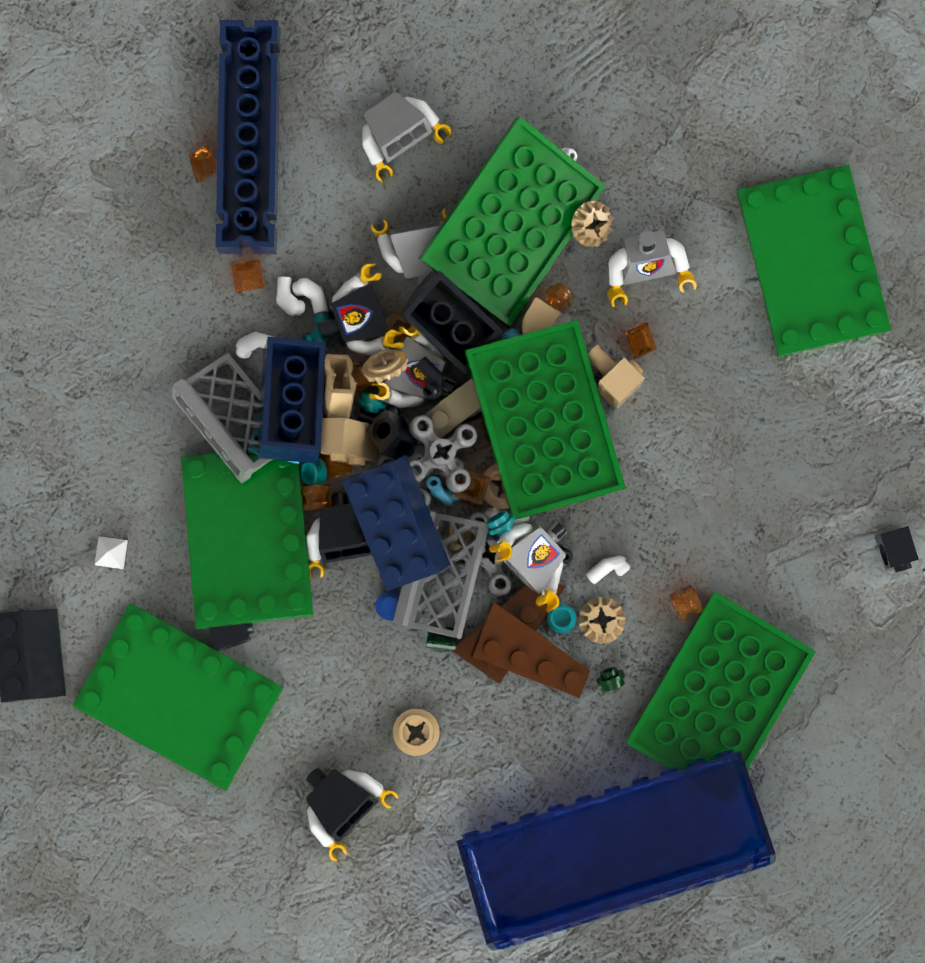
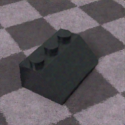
M431 271L413 291L401 313L405 320L463 374L469 370L464 351L492 343L503 331L441 271Z
M58 609L0 613L1 703L66 696Z

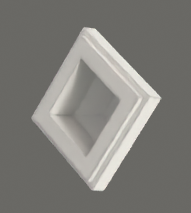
M99 536L94 565L124 569L128 540Z

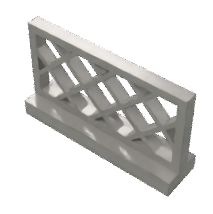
M229 353L185 381L180 379L173 384L171 397L241 484L251 478L252 473L272 460L260 458L253 463L246 454L247 446L258 447V441L249 440L248 436L250 427L259 428V422L251 421L252 409L260 410L261 392ZM227 364L234 372L233 380L216 377L217 369ZM199 381L211 383L210 395L197 393L192 385ZM214 384L232 386L230 398L213 396ZM235 387L248 389L251 393V400L233 399ZM211 403L228 404L227 417L215 415L211 411ZM232 405L249 408L248 420L231 418ZM229 424L247 426L245 439L232 437L228 432Z
M429 511L451 565L437 574L403 585L393 623L461 639L489 526L485 522ZM444 521L450 522L455 530L445 540L441 534ZM472 527L479 528L476 540L468 544L463 534ZM459 538L464 549L452 556L448 545ZM468 555L470 559L469 568L461 573L456 562ZM452 567L456 578L446 585L441 573ZM436 578L441 589L430 596L427 591L430 581ZM460 583L463 588L462 597L454 602L449 591ZM444 595L449 607L438 613L433 602ZM429 607L434 618L425 624H420L422 611ZM452 612L456 617L453 631L447 630L442 621L443 618Z

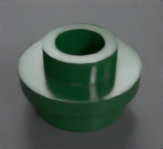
M616 667L607 668L600 672V677L596 679L597 685L601 686L603 691L620 688L625 684L623 679L625 673L623 670H617Z

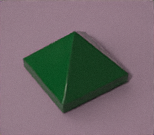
M446 627L447 630L453 631L454 629L452 627ZM428 632L426 647L440 653L456 649L457 638Z

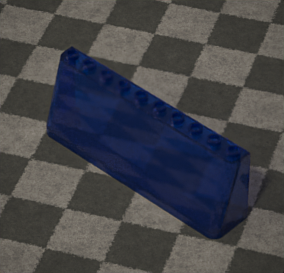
M734 750L724 751L717 755V759L708 762L705 759H699L689 763V768L680 771L677 768L667 769L660 773L661 777L649 780V777H642L632 781V786L623 789L620 786L610 787L603 791L604 795L594 798L592 795H585L577 798L575 804L564 807V804L553 805L547 808V813L537 816L536 813H528L520 816L518 822L509 825L506 821L492 825L490 831L480 833L479 830L463 834V839L456 842L486 945L492 951L506 949L775 863L776 853L741 751L734 753Z

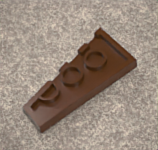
M560 583L558 584L556 593L558 598L563 592V590L566 588ZM526 585L501 606L534 631L537 630L548 614L546 611L547 603L541 606L536 604V599L542 595V591L537 593ZM482 623L463 639L452 652L497 683H500L508 670L471 657L472 650L483 625Z
M491 601L471 657L580 698L590 670L501 606Z

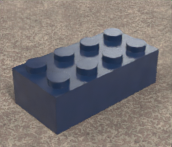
M267 337L263 350L257 458L316 463L321 452L326 342Z
M406 455L357 473L342 481L387 591L437 574L451 565Z

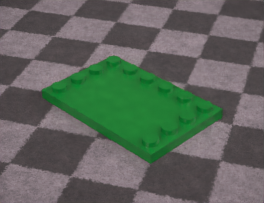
M516 117L418 259L433 271H441L468 298L502 324L510 327L573 236L571 224L577 208L585 202L597 201L606 186L522 117Z
M849 165L737 191L778 357L891 331Z
M578 320L464 351L509 511L515 520L626 489Z
M248 449L246 450V454L253 463L260 459L257 458V454L248 453ZM217 453L181 457L195 628L206 629L209 627L314 616L299 464L283 460H271L252 473L251 478L241 484Z
M713 592L625 743L728 804L816 651L717 592Z
M130 603L72 706L227 791L284 687Z

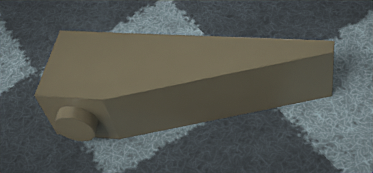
M472 378L424 415L432 420L433 431L438 438L447 439L454 433L457 427L467 423L481 411Z

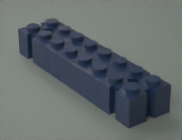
M220 20V45L222 51L227 52V54H219L216 213L219 219L223 220V224H216V249L219 254H242V247H251L253 254H277V230L274 224H270V220L277 221L280 63L277 54L273 53H280V27L278 20H255L254 27H245L243 20ZM254 50L253 56L246 57V54L248 55L247 51ZM245 218H250L252 224L249 223L250 226L244 227L241 221L245 223Z

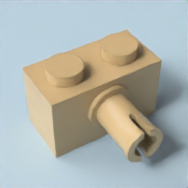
M596 345L588 353L589 361L603 375L597 385L598 393L617 410L643 383L645 379L641 375L644 372L643 369L634 360L628 362L625 357L620 362L615 363L599 345Z
M322 418L320 453L330 455L331 461L348 462V465L365 466V461H377L378 449L366 431L371 424L348 418Z

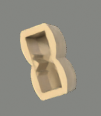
M327 354L324 364L323 413L326 418L349 419L356 388L355 380L352 377V360L348 355Z

